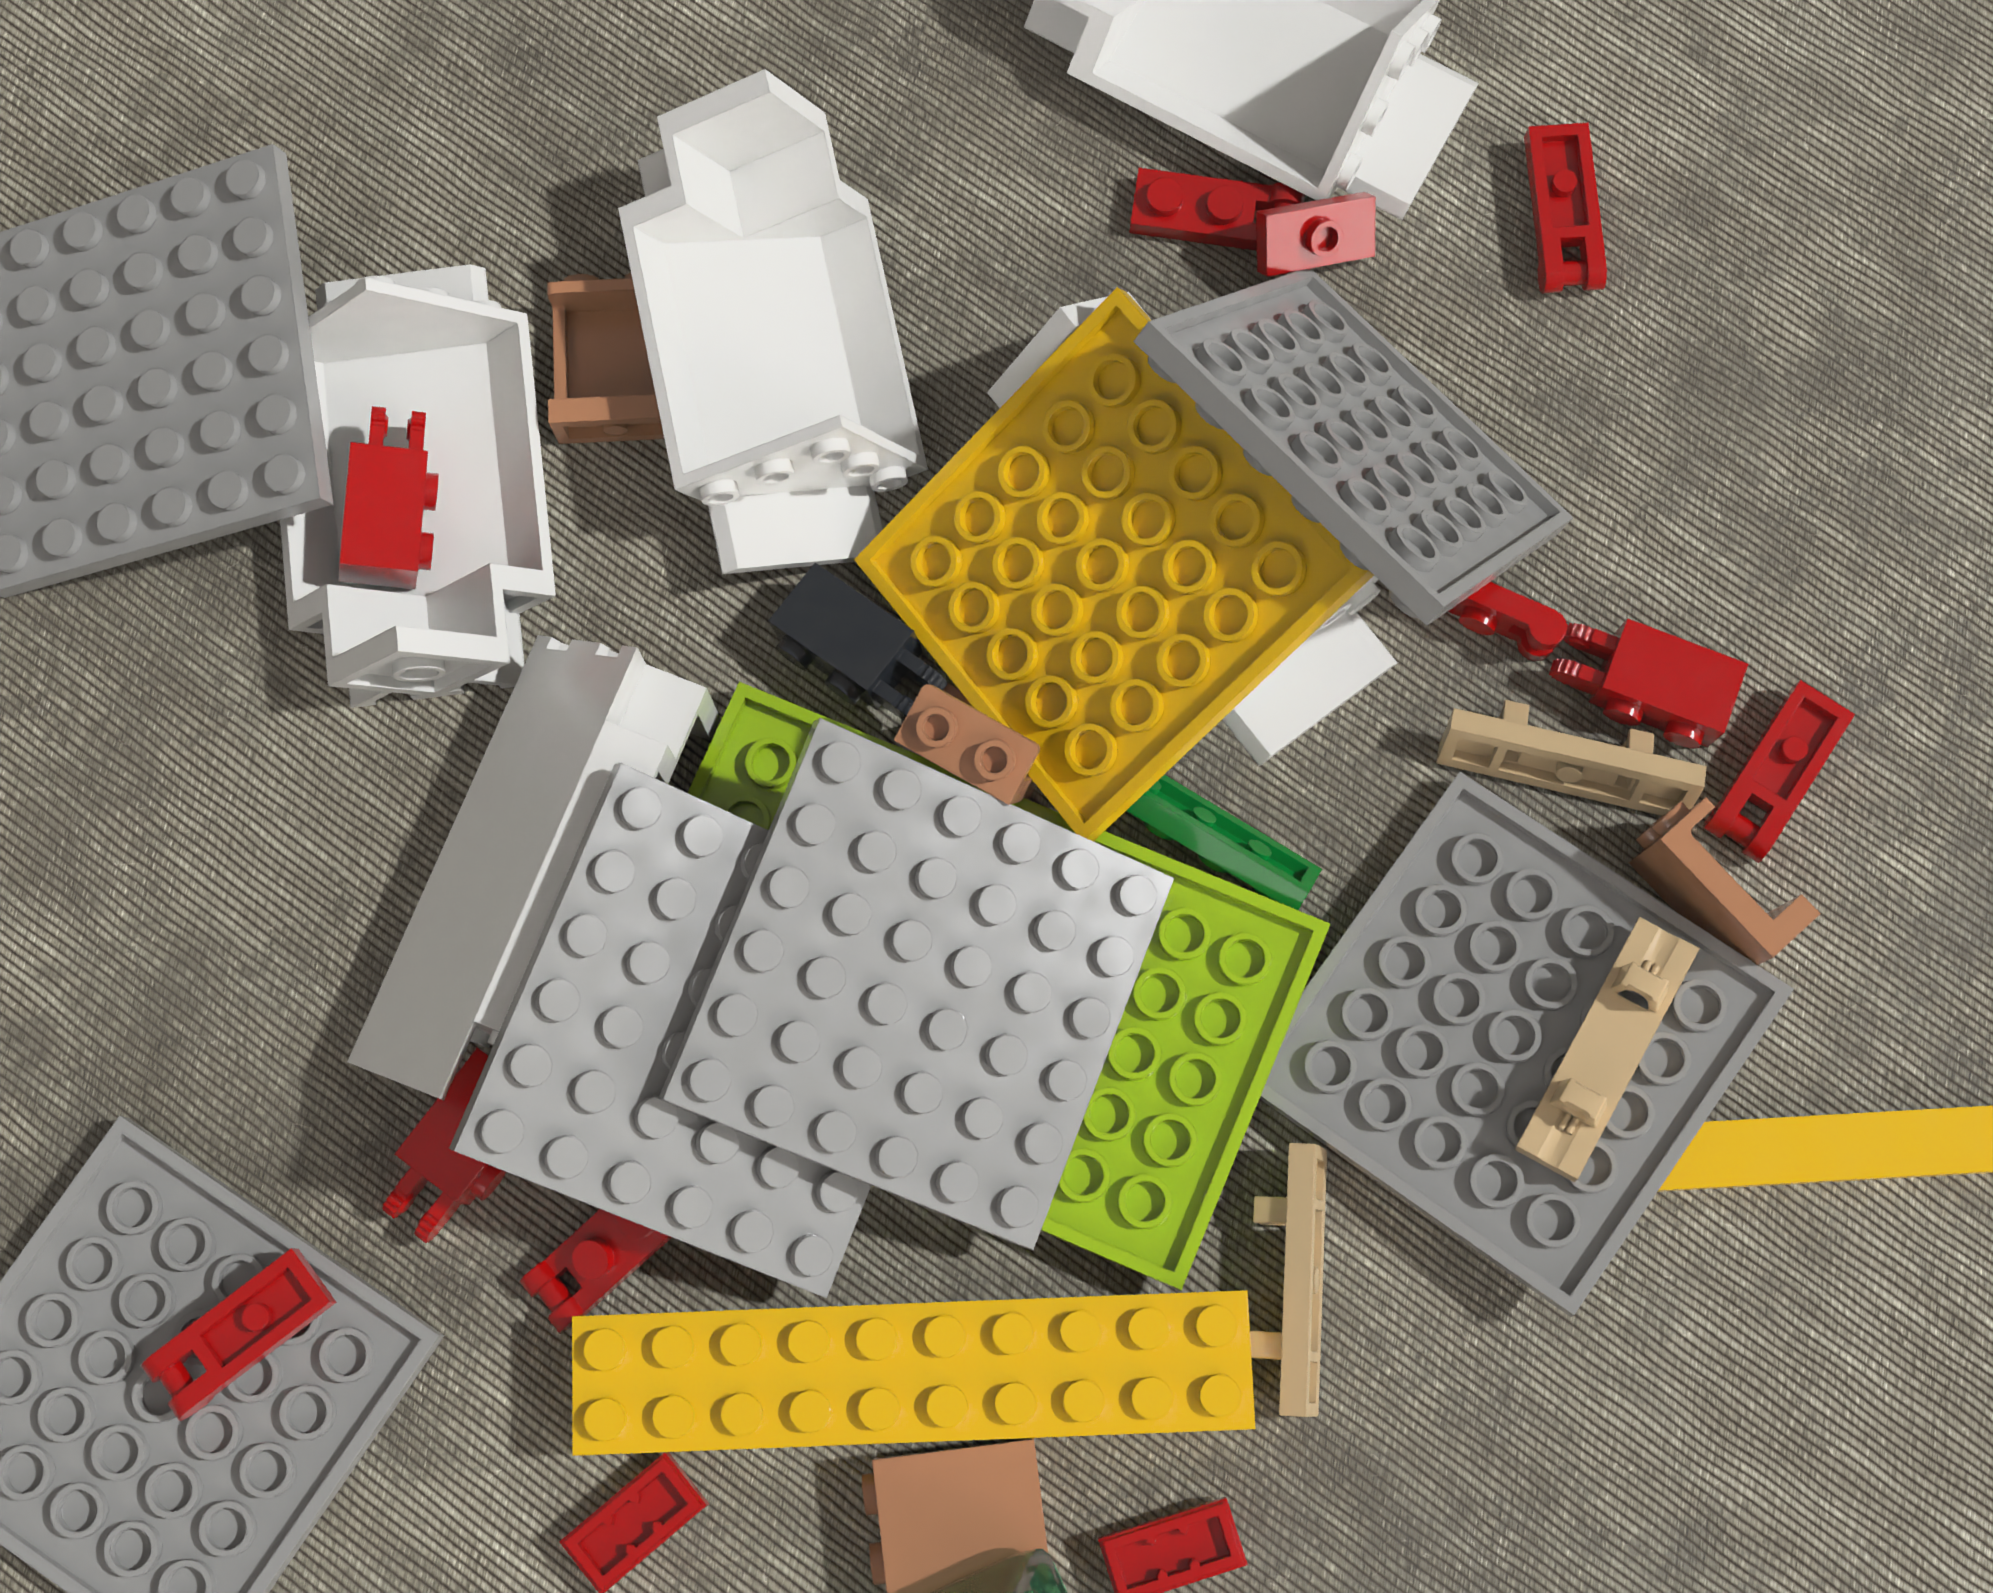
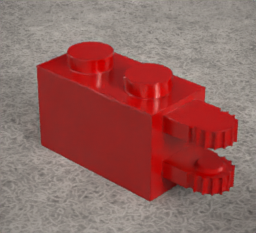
M372 406L369 443L350 442L338 582L415 589L418 569L431 570L434 533L422 532L423 510H436L439 480L438 473L427 472L428 451L423 450L426 412L412 411L411 418L407 422L406 433L409 446L408 448L383 446V440L387 437L389 417L386 415V408Z
M1627 618L1613 635L1583 624H1567V632L1562 640L1568 643L1569 646L1602 658L1604 661L1599 671L1573 660L1556 658V660H1553L1549 675L1552 676L1551 678L1556 679V681L1562 682V684H1567L1570 687L1591 694L1589 703L1604 708L1603 714L1609 719L1630 726H1637L1640 722L1664 731L1663 737L1669 742L1682 747L1696 749L1701 745L1709 747L1725 733L1749 664Z
M478 1047L455 1075L445 1099L437 1098L394 1154L409 1165L410 1168L383 1204L382 1209L389 1216L395 1219V1217L397 1218L407 1211L428 1181L443 1191L431 1208L421 1217L415 1229V1236L424 1243H429L438 1235L461 1204L470 1205L476 1197L481 1201L485 1200L496 1189L506 1174V1171L449 1149L489 1056L487 1052Z

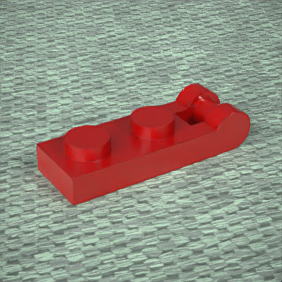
M1589 122L1528 126L1524 135V144L1539 261L1538 285L1542 294L1560 293L1563 290V286L1581 285L1584 291L1603 290L1607 280V264ZM1579 247L1581 260L1563 261L1562 248Z
M1138 168L1129 233L1257 251L1256 223H1253L1255 211L1304 203L1306 195L1281 182L1265 185Z
M1489 582L1447 611L1459 616L1460 624L1473 632L1482 635H1493L1496 632L1516 641L1522 656L1532 661H1541L1549 657L1567 632L1566 619L1560 612L1492 582Z
M1802 680L1798 681L1787 694L1724 796L1708 816L1703 828L1718 838H1721L1724 834L1743 846L1741 853L1757 863L1762 861L1778 839L1855 714ZM1747 800L1766 811L1759 825L1740 814Z
M599 1209L545 1260L526 1273L519 1282L531 1297L538 1295L552 1312L548 1316V1320L558 1333L561 1334L572 1327V1316L587 1315L672 1237ZM567 1270L570 1271L582 1287L574 1295L569 1292L559 1279Z
M291 1248L151 1354L141 1364V1367L153 1383L158 1381L162 1383L172 1397L168 1402V1406L177 1419L182 1421L206 1406L220 1391L337 1302L300 1250ZM194 1353L207 1370L196 1380L193 1379L183 1365Z

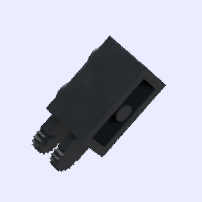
M817 563L812 565L768 620L780 641L776 649L798 668L806 671L811 664L826 674L828 678L825 680V684L835 694L852 705H855L861 699L875 710H878L882 705L894 715L905 720L914 701L895 690V687L905 675L914 680L920 687L931 684L943 691L948 685V682H946V679L919 658L923 651L914 630Z

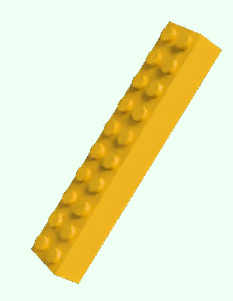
M1248 1290L572 1316V1456L1255 1429Z

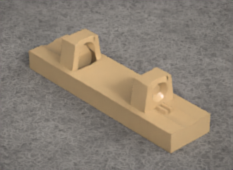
M1510 700L1504 701L1501 714L1497 718L1454 708L1440 740L1436 764L1661 816L1669 812L1680 801L1690 810L1705 787L1706 766L1653 754V733L1630 728L1623 745H1612L1528 725L1529 705Z
M1641 917L1638 918L1514 1150L1574 1183L1578 1180L1700 948L1666 932ZM1625 990L1639 993L1648 1001V1010L1618 995V993Z
M1289 1143L1287 1197H1254V1223L1286 1226L1282 1332L1250 1331L1251 1358L1281 1360L1279 1415L1317 1417L1319 1414L1327 1149L1317 1144Z

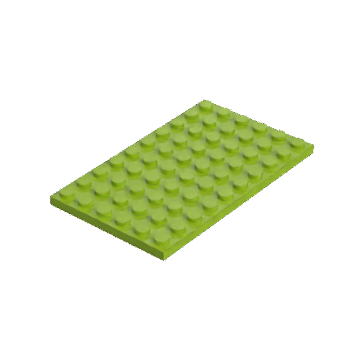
M739 681L689 788L688 794L769 830L813 722L819 718L978 790L981 789L918 754ZM1025 798L1023 801L1011 804L1075 833L1057 811ZM1104 831L1094 841L1095 843L1173 877L1174 880L1041 1231L1181 1291L1324 942L1330 923Z

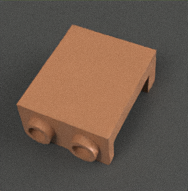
M631 273L620 279H599L593 275L574 274L567 276L563 281L547 283V296L553 310L554 399H548V423L558 443L664 439Z
M948 682L943 691L931 684L924 685L894 741L1008 805L1023 801L1024 798L1029 799L1037 785L1029 777L1028 772L1040 752L1039 744L975 709L956 685Z
M1707 797L1690 810L1680 801L1636 839L1644 849L1629 864L1675 912L1757 965L1772 959L1821 913L1802 894L1766 913L1691 834L1692 828L1713 810L1715 806Z
M1034 1438L1007 1440V1442L892 1457H875L872 1460L873 1473L862 1474L866 1516L878 1514L881 1542L869 1543L873 1584H886L887 1593H953L1051 1580Z

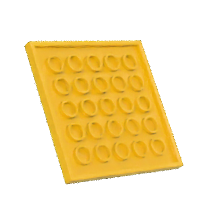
M1118 287L854 559L906 625L914 630L919 641L969 703L978 711L1039 744L1040 752L1028 772L1029 777L1076 834L1093 842L1374 576L1369 570H1363L1350 562L1341 551V542L1321 523L1313 522L1304 517L1293 505L1292 495L1275 478L1262 474L1252 467L1244 457V448L1224 429H1218L1207 423L1195 408L1196 402L1177 383H1171L1154 372L1148 363V355L1133 342L1151 319L1126 291Z

